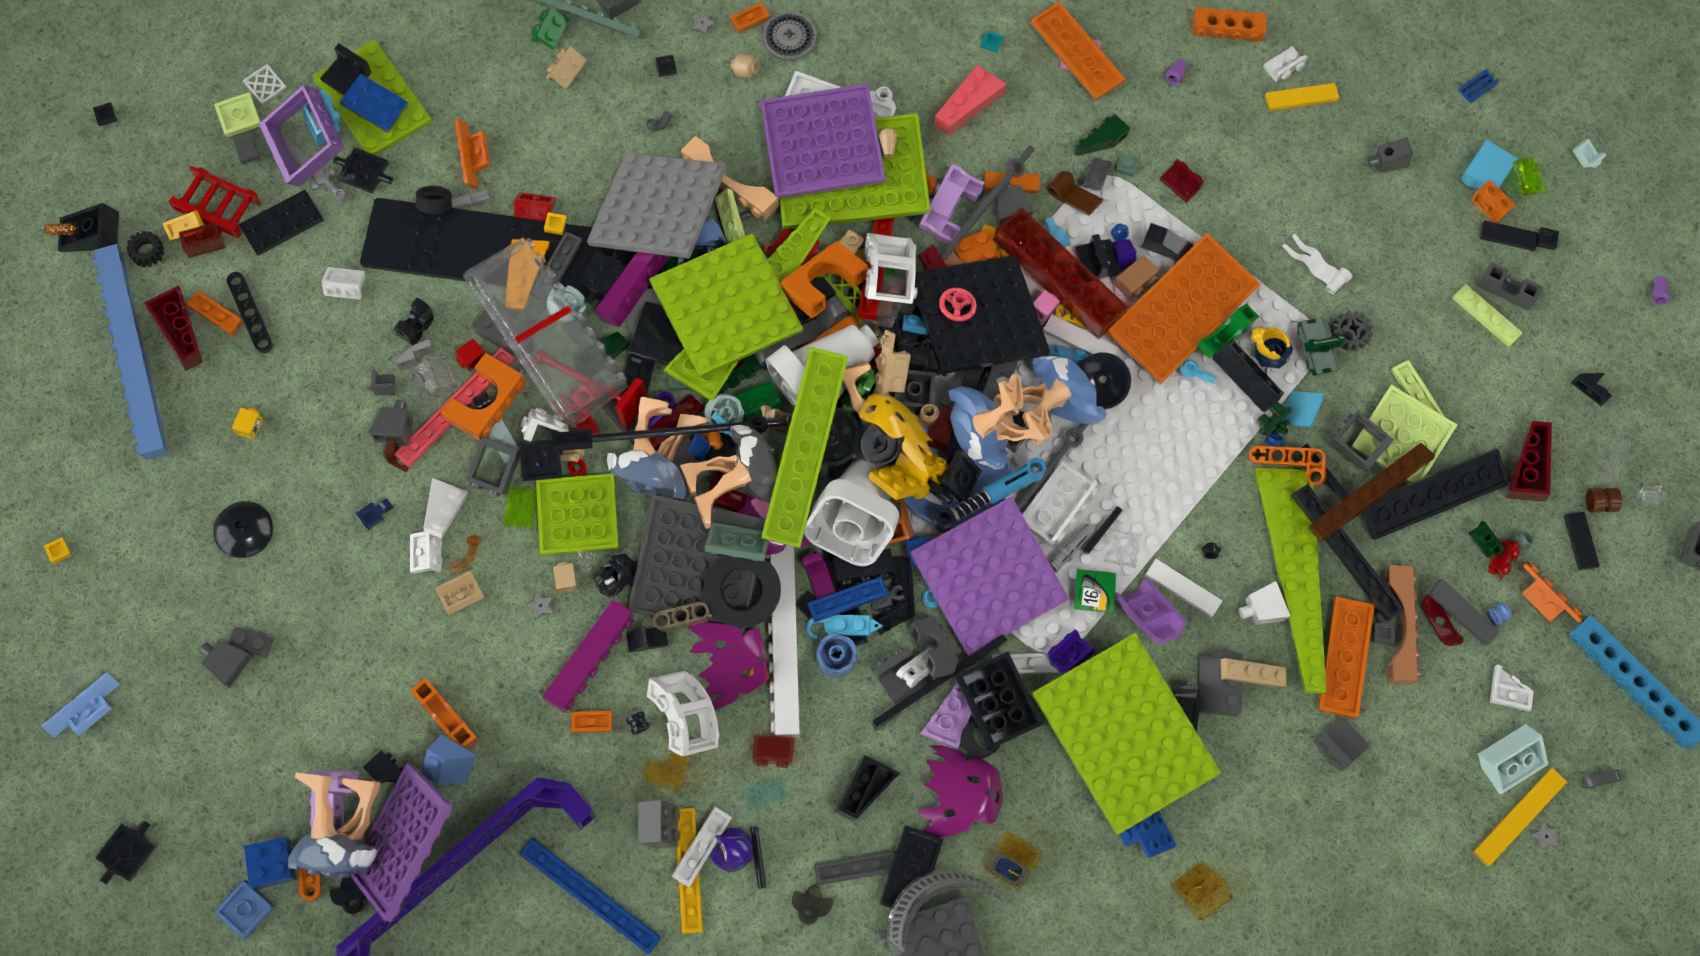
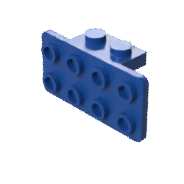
M1160 811L1155 812L1120 833L1126 847L1139 841L1148 858L1176 847V843Z

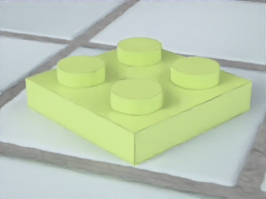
M250 92L214 104L226 138L260 127V119Z

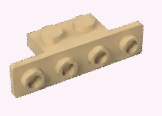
M885 330V334L881 339L882 352L878 357L879 370L875 376L876 388L873 394H886V391H905L910 354L893 352L895 334L890 330Z

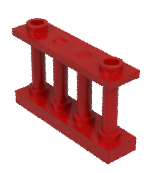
M191 166L189 169L195 177L182 198L178 199L172 196L168 203L173 210L184 215L198 211L202 223L239 239L242 232L238 227V222L251 202L256 205L261 203L257 193L251 189H242L213 176L204 168ZM202 180L211 184L198 205L193 206L189 203ZM218 188L227 191L215 212L209 213L205 210ZM234 195L243 198L231 220L222 219L221 216Z

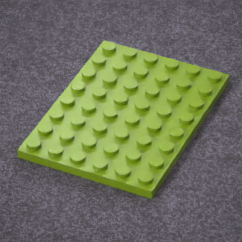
M918 113L875 118L886 179L885 183L780 199L783 229L798 228L815 208L831 218L828 225L930 214ZM893 129L895 134H897L895 153L892 158L883 157L879 139L881 130Z
M1136 633L1032 693L1116 835H1119L1221 773Z

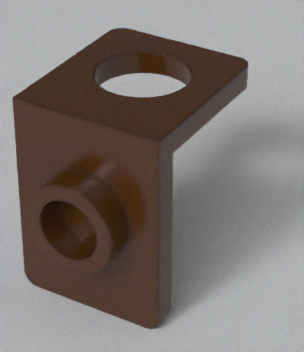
M392 439L390 444L386 446L383 456L388 464L407 472L409 468L397 462L398 459L394 453L399 449L396 440Z

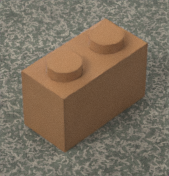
M1143 255L1116 278L1114 285L1130 300L1134 296H1140L1144 291L1143 288L1147 285L1151 286L1157 281L1159 269Z

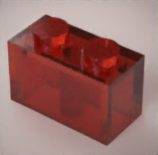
M216 222L179 232L182 249L189 258L226 248L222 231Z
M943 405L930 434L932 441L929 440L928 442L929 447L944 453L947 452L954 435L950 420L953 408Z
M754 735L752 763H756V766L768 767V764H776L778 768H788V765L793 766L795 738Z

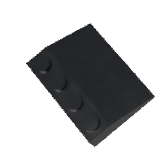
M646 301L629 352L630 354L668 366L681 353L684 347L662 305Z
M1008 651L954 676L989 750L1043 725L1041 717Z

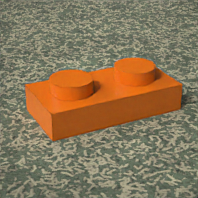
M762 2L730 16V20L738 34L770 19V15Z
M612 711L571 712V732H612Z

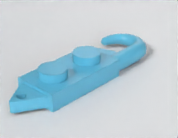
M834 615L815 622L824 623L825 631L829 635L871 636V633L883 627V625L873 620L870 615ZM811 617L806 623L805 630L809 637L817 639L818 636L811 631L812 625L815 624Z

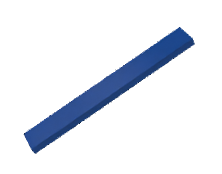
M533 838L520 852L519 855L646 954L649 955L661 940V937Z

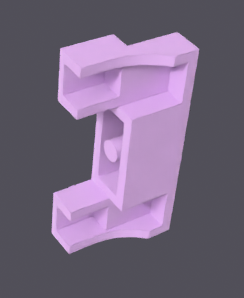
M952 164L942 184L937 185L934 194H936L934 199L930 198V214L924 215L919 228L935 235L937 240L949 245L961 229L960 226L949 222L961 198L966 197L976 202L984 188L985 182L972 177L960 167Z
M312 771V774L332 777L328 792V802L333 812V826L335 831L344 826V793H355V791L342 784V778L359 780V771ZM312 790V792H311V798H310V805H311V818H310L311 833H312V827H313V821H314V815H315V802H316V800H315V793L313 792V790Z

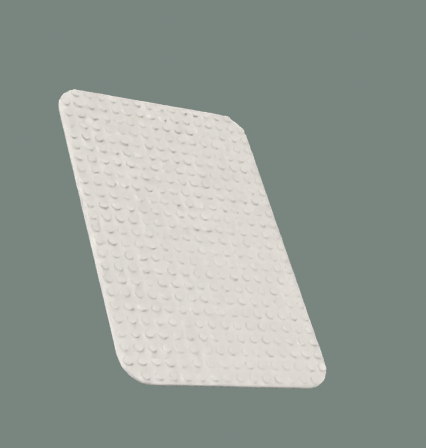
M1107 176L1102 191L1086 188L1084 184L1080 186L1103 199V202L1090 216L1065 203L1052 216L1056 228L1062 227L1071 242L1069 246L1053 253L1045 238L1048 231L1043 226L1018 253L1017 259L1033 303L1046 290L1060 300L1059 305L1067 304L1120 319L1153 285H1147L1143 288L1144 291L1140 296H1134L1129 300L1114 285L1119 275L1084 282L1074 251L1075 246L1088 244L1091 236L1099 234L1101 240L1111 239V242L1118 241L1113 239L1111 230L1116 224L1122 223L1128 227L1129 235L1127 239H1130L1136 249V261L1145 255L1159 269L1157 274V281H1159L1178 261L1141 248L1150 223L1171 230L1192 245H1195L1202 238L1133 184L1120 177ZM1127 268L1120 269V274L1124 272ZM1256 279L1261 285L1238 308L1247 303L1257 313L1259 318L1236 342L1249 356L1254 357L1256 343L1253 342L1251 335L1255 328L1260 326L1264 329L1273 327L1282 330L1288 336L1289 342L1293 347L1288 363L1280 369L1271 367L1269 377L1284 392L1278 401L1282 404L1309 372L1304 347L1300 336L1297 334V323L1309 319ZM1062 310L1061 316L1065 317L1066 311ZM1072 312L1071 318H1070V319H1072V320H1073V316H1074V313H1073V312ZM1084 315L1076 317L1078 322L1083 323L1087 321ZM1231 315L1219 327H1221L1231 317ZM1048 320L1044 324L1041 323L1042 329H1044ZM1102 320L1094 322L1098 328L1105 326ZM1108 323L1107 330H1109L1111 323ZM1083 329L1119 347L1116 356L1121 358L1130 370V391L1119 405L1110 409H1104L1107 413L1104 420L1087 426L1083 431V442L1077 448H1070L1020 512L1023 515L1062 461L1092 482L1096 480L1098 482L1096 488L1099 490L1093 498L1089 497L1086 503L1088 505L1082 513L1078 512L1076 514V522L1071 528L1067 527L1064 533L1066 535L1060 543L1056 542L1052 547L1033 533L1048 562H1051L1059 553L1058 551L1064 548L1086 524H1090L1097 532L1116 506L1120 507L1123 511L1089 555L1085 554L1082 550L1094 534L1072 556L1073 558L1070 562L1067 561L1057 573L1055 572L1069 600L1010 632L1026 646L1039 653H1048L1051 647L1057 645L1068 633L1075 629L1079 632L1080 637L1084 639L1105 612L1074 609L1077 569L1116 573L1115 593L1122 594L1261 429L1256 419L1264 413L1269 418L1272 416L1273 413L1269 409L1262 412L1239 386L1234 385L1235 382L1221 369L1212 357L1209 358L1199 347L1187 359L1196 361L1199 369L1216 376L1214 384L1197 376L1194 378L1183 376L1179 366L1160 385L1112 337ZM1044 333L1049 345H1062L1076 350V348ZM928 357L927 368H937ZM1035 358L1020 360L1017 363L1014 374L1019 375L1022 389L1028 386H1039L1040 378L1035 375L1032 359ZM992 366L985 367L981 382L977 389L978 392H980L981 387L985 388L987 382H984L983 380L986 371H991ZM966 370L959 371L949 381L942 375L935 376L933 405L939 410L938 419L950 418L955 401L952 402L950 400L948 391L961 386ZM1105 376L1099 378L1100 382L1107 380ZM1000 377L997 379V383L1006 381L1009 384L1010 378ZM891 392L889 396L894 398L895 392ZM1023 402V407L1019 410L1026 412L1038 405ZM1049 410L1047 413L1053 432L1050 437L1043 439L1042 444L1036 445L1032 438H1026L1015 453L1007 447L1005 448L1008 452L1011 472L1024 466L1032 458H1040L1047 465L1064 444L1063 436L1065 432L1070 428H1077L1080 423L1063 419ZM1070 436V440L1075 442V438ZM855 458L834 466L835 479L841 477ZM894 461L888 463L889 466L895 465ZM1036 467L1031 468L1035 473L1040 472ZM1031 484L1007 496L1005 500L1012 496L1016 503ZM890 496V502H891V503L896 502V501H899V500L893 499V498ZM906 506L915 536L935 539L944 534V532L937 531L934 525L917 517ZM908 539L902 540L900 542L906 545V541H908Z

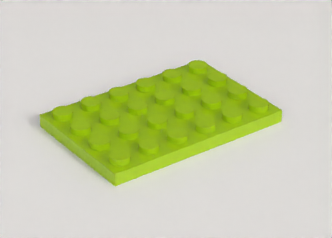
M376 40L357 49L354 53L368 61L372 72L368 77L369 79L408 102V106L388 133L340 104L344 96L323 83L320 79L331 65L312 75L320 89H324L327 96L330 95L334 109L338 111L339 116L362 149L368 153L378 155L432 123L428 113Z

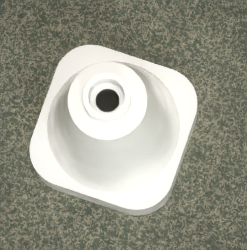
M850 325L792 352L784 345L766 358L765 361L774 383L793 407H795L810 347L848 356L847 367L862 362H870L875 356L873 347L879 341L867 325L862 326L860 329ZM842 380V384H841V388H840V392H839L838 399H839V397L844 393V391L847 389V387H846V385L844 384L843 380Z
M859 456L855 458L838 480L828 483L812 507L804 530L806 538L812 544L851 564L868 566L874 563L894 535L899 520V511L890 502V495L868 479L871 471L889 467V464L876 465L862 460Z

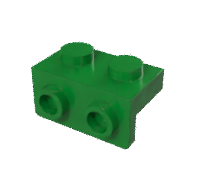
M550 7L548 10L541 12L538 18L540 22L538 25H535L531 32L533 34L531 41L535 42L538 40L547 47L554 49L569 18L553 7Z
M771 381L736 395L737 399L741 402L740 404L747 421L752 416H762L761 406L766 405L774 409L782 408L781 401Z

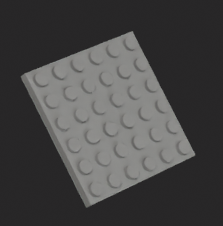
M625 153L587 243L589 246L690 258L726 171L725 163Z

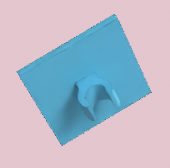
M1292 391L1284 406L1285 408L1289 406L1292 411L1281 422L1288 419L1290 426L1312 427L1325 396L1324 393Z

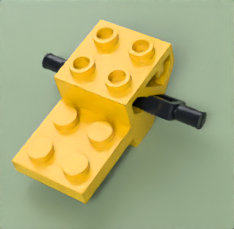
M919 447L926 459L923 463L927 468V472L919 469L902 451L893 460L895 465L871 471L868 479L895 500L913 496L918 500L926 497L931 492L948 505L953 501V497L948 495L940 486L949 464L946 463L945 459L934 454L930 448L932 457L923 448Z

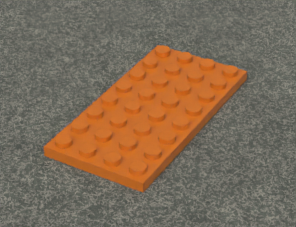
M1206 233L1107 333L1161 385L1198 348L1197 344L1200 340L1212 334L1261 284L1211 235Z

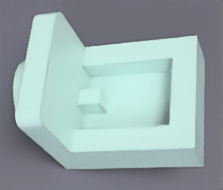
M1589 139L1583 140L1572 150L1583 168L1597 167L1602 163L1601 160L1606 157L1605 152L1597 153Z

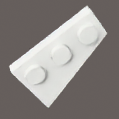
M432 478L424 521V532L442 538L467 498L468 491Z

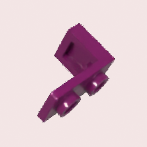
M820 552L808 553L806 557L802 558V561L808 571L816 598L820 599L836 593L822 554Z

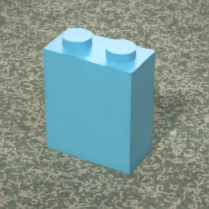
M1486 140L1460 180L1467 186L1477 190L1489 180L1499 188L1518 158Z

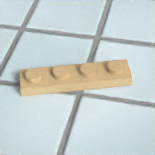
M1229 658L1221 659V679L1277 688L1287 687L1286 667Z

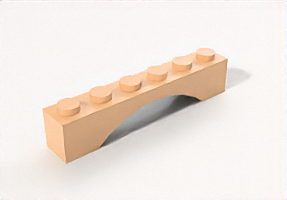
M696 136L681 150L682 159L714 162L709 146ZM724 174L719 188L723 191L731 189L737 203L743 208H748L756 218L760 217L766 221L779 207L778 197H775V194L765 187L744 185L735 182Z

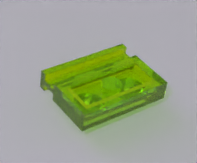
M510 487L503 521L504 526L532 529L537 504V490Z

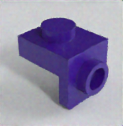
M1130 239L1112 242L1120 269L1128 268L1136 262V249Z

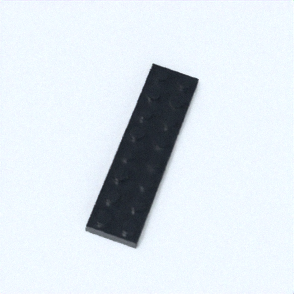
M1494 448L1391 490L1363 511L1371 539L1376 540L1509 485L1499 449Z

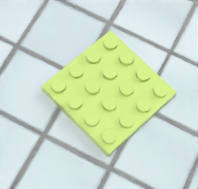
M1390 385L1369 420L1393 438L1394 441L1375 463L1386 469L1411 449L1422 443L1435 454V457L1406 479L1405 482L1411 483L1421 479L1430 470L1457 427V424L1395 386ZM1362 429L1351 448L1368 458L1379 446L1380 442L1366 430Z

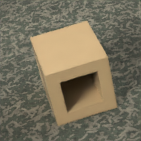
M562 562L554 566L553 571L558 594L578 591L573 563Z

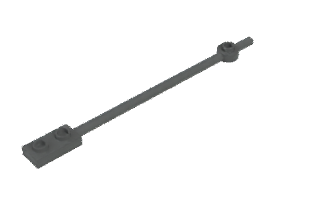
M1029 145L1018 159L1013 158L1007 162V173L941 253L944 262L1012 177L1023 175L1025 171L1024 163L1035 150L1032 146ZM906 288L902 291L900 296H905ZM913 299L912 304L893 303V306L901 315L910 314L918 305L916 299Z
M1080 423L1077 428H1070L1065 432L1063 436L1064 444L1046 465V471L1042 480L1033 482L1016 502L1019 510L1022 509L1070 448H1077L1083 442V431L1089 424ZM1070 436L1075 438V442L1070 440Z

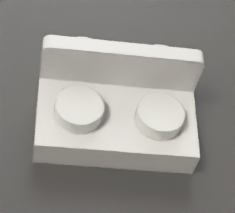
M1292 46L1264 63L1263 67L1274 81L1278 82L1281 79L1286 80L1289 78L1292 72L1302 70L1306 65L1305 62L1308 57L1306 54L1301 57Z
M327 267L322 279L323 294L325 296L360 300L362 297L361 287L366 277L365 271Z
M424 531L410 534L411 573L417 574L430 570L441 572V538Z

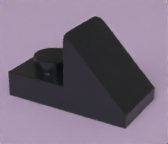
M1605 373L1579 374L1571 382L1572 385L1600 406L1605 404L1612 396L1605 387L1597 384Z
M641 626L626 633L629 653L669 647L667 632H661L656 627L646 629L645 626Z

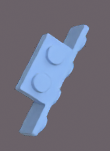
M109 672L105 673L42 724L43 729L52 737H56L70 726L78 736L81 735L112 709L104 697L117 688L120 683Z

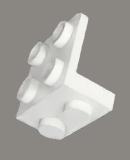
M530 408L528 416H524L521 422V432H523L524 439L532 441L538 424L560 432L569 430L567 421L563 416L558 414L552 416L541 408Z

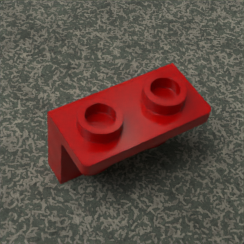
M519 192L514 202V216L546 221L548 212L552 213V209L556 204V197Z

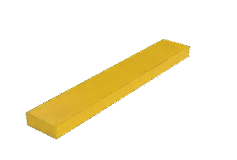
M1550 768L1477 846L1473 853L1487 866H1490L1561 790L1567 781L1556 770Z
M695 808L679 809L678 829L680 831V840L677 847L678 865L697 836ZM698 873L689 888L679 882L682 934L703 932Z

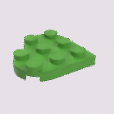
M873 369L863 373L856 380L855 385L861 396L867 391L869 392L875 382V374L877 372ZM845 392L840 400L842 403L840 408L849 413H854L855 410L852 408L849 392Z

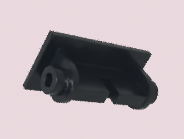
M901 600L890 607L892 611L890 614L886 609L874 616L873 620L883 625L882 628L877 630L880 635L915 616L906 600L903 602Z

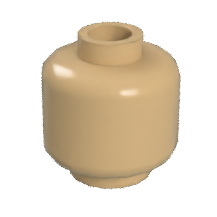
M738 54L731 61V69L737 77L752 78L758 72L759 62L753 55Z

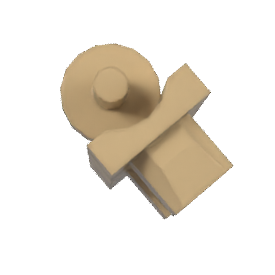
M766 405L761 406L762 416L766 417L767 420L787 418V426L768 427V429L788 433L792 414H787Z

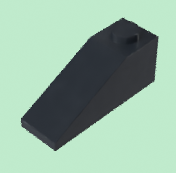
M1150 223L1141 248L1179 261L1194 245L1171 230Z

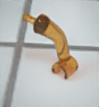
M468 536L467 544L470 545L468 554L463 559L452 563L451 571L453 573H460L473 562L476 549L481 542L479 536Z

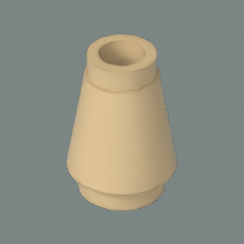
M893 129L881 130L879 139L883 157L892 158L895 153L897 134H895Z
M927 404L920 410V417L930 429L937 426L939 410L936 406Z

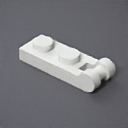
M926 649L902 666L896 673L900 679L907 681L906 684L910 688H913L920 680L930 674L925 661L928 651L933 649Z

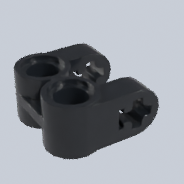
M416 298L410 305L412 309L407 320H399L394 326L396 335L413 346L419 342L423 331H426L434 320L430 306L419 298Z

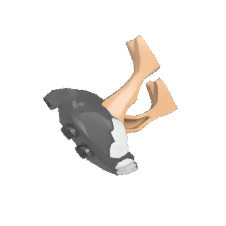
M730 426L732 439L738 444L735 456H719L704 462L680 465L691 497L695 498L706 529L711 528V513L714 501L736 488L745 487L753 497L770 504L780 464L774 461L773 455L775 453L771 443L767 444L766 439L750 426ZM720 471L726 473L711 491L696 496V482L701 472Z

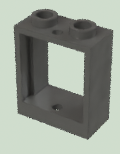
M1357 411L1354 415L1350 413L1343 421L1345 426L1342 429L1338 427L1331 435L1333 440L1330 443L1367 472L1394 439ZM1354 422L1380 442L1379 446L1366 461L1339 440Z
M482 437L466 481L471 482L470 486L480 490L482 487L489 489L488 493L500 496V493L507 494L520 459L519 449ZM486 447L510 455L499 487L475 478Z

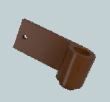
M1061 171L1046 186L1047 191L1054 198L1088 216L1103 202L1102 198L1075 185L1074 176L1069 171Z

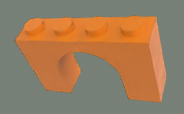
M836 241L832 245L827 246L821 253L812 257L807 263L798 267L789 276L784 277L780 281L781 288L791 302L813 319L826 309L825 295L810 284L815 277L821 274L833 273L841 276L853 287H856L866 280L868 265Z
M487 353L483 355L474 368L478 376L498 388L495 401L486 408L471 409L451 398L440 412L446 422L478 441H481L482 437L488 438L494 425L501 421L505 410L513 405L514 398L526 386L523 374Z

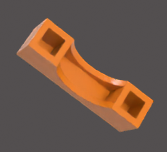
M426 677L410 689L411 693L453 742L467 750L472 749L480 742Z

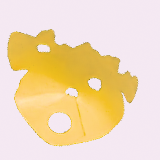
M886 394L870 395L860 410V418L876 424L892 438L904 436L905 439L902 443L903 452L919 469L927 472V468L923 463L926 459L921 453L919 446L932 457L929 446L926 441L932 440L921 427V423L929 430L931 429L897 399ZM870 406H877L873 412L866 413V410ZM896 412L902 416L904 422L896 416Z

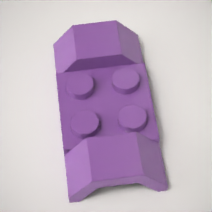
M1148 578L1143 579L1138 590L1126 596L1115 593V599L1123 607L1125 613L1152 641L1163 645L1180 637L1187 624L1186 620Z

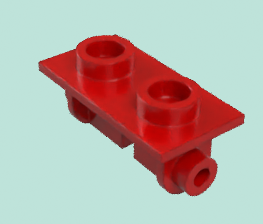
M1509 539L1503 541L1501 544L1504 549L1498 554L1502 558L1494 556L1488 566V572L1493 575L1499 574L1501 581L1504 575L1509 574L1513 559L1516 560L1520 554L1521 549H1519L1518 540L1514 544Z

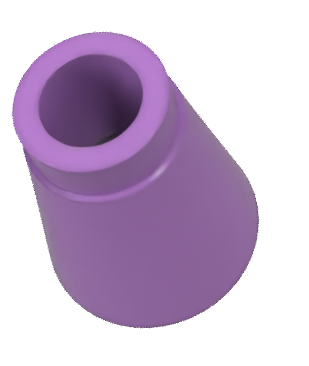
M1179 58L1166 72V80L1170 84L1177 85L1182 82L1187 62Z
M1658 276L1655 278L1651 299L1655 304L1663 305L1668 303L1671 295L1667 278Z

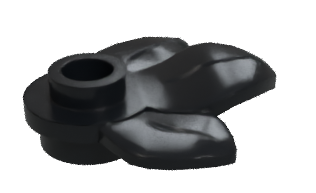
M351 876L342 878L340 889L330 890L332 902L335 905L342 906L348 914L360 912L363 908L364 900L367 899ZM356 900L357 905L351 908L350 902Z

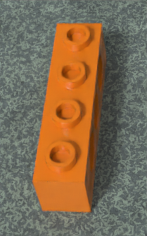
M1196 7L1193 14L1192 34L1200 37L1214 36L1219 39L1232 38L1234 40L1245 39L1252 42L1263 41L1266 34L1267 14Z

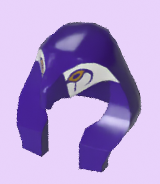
M731 827L726 829L722 836H715L725 856L724 859L720 850L713 848L710 858L716 866L727 872H736L750 863L753 856V842L746 832Z

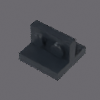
M1095 234L1091 236L1088 244L1075 246L1074 251L1084 282L1120 275L1121 271L1111 239L1101 240L1100 235Z
M552 439L519 442L523 481L562 478L561 451L553 452Z
M957 449L955 455L949 456L946 462L949 464V467L940 486L947 494L953 495L961 503L962 501H968L982 470L963 450Z

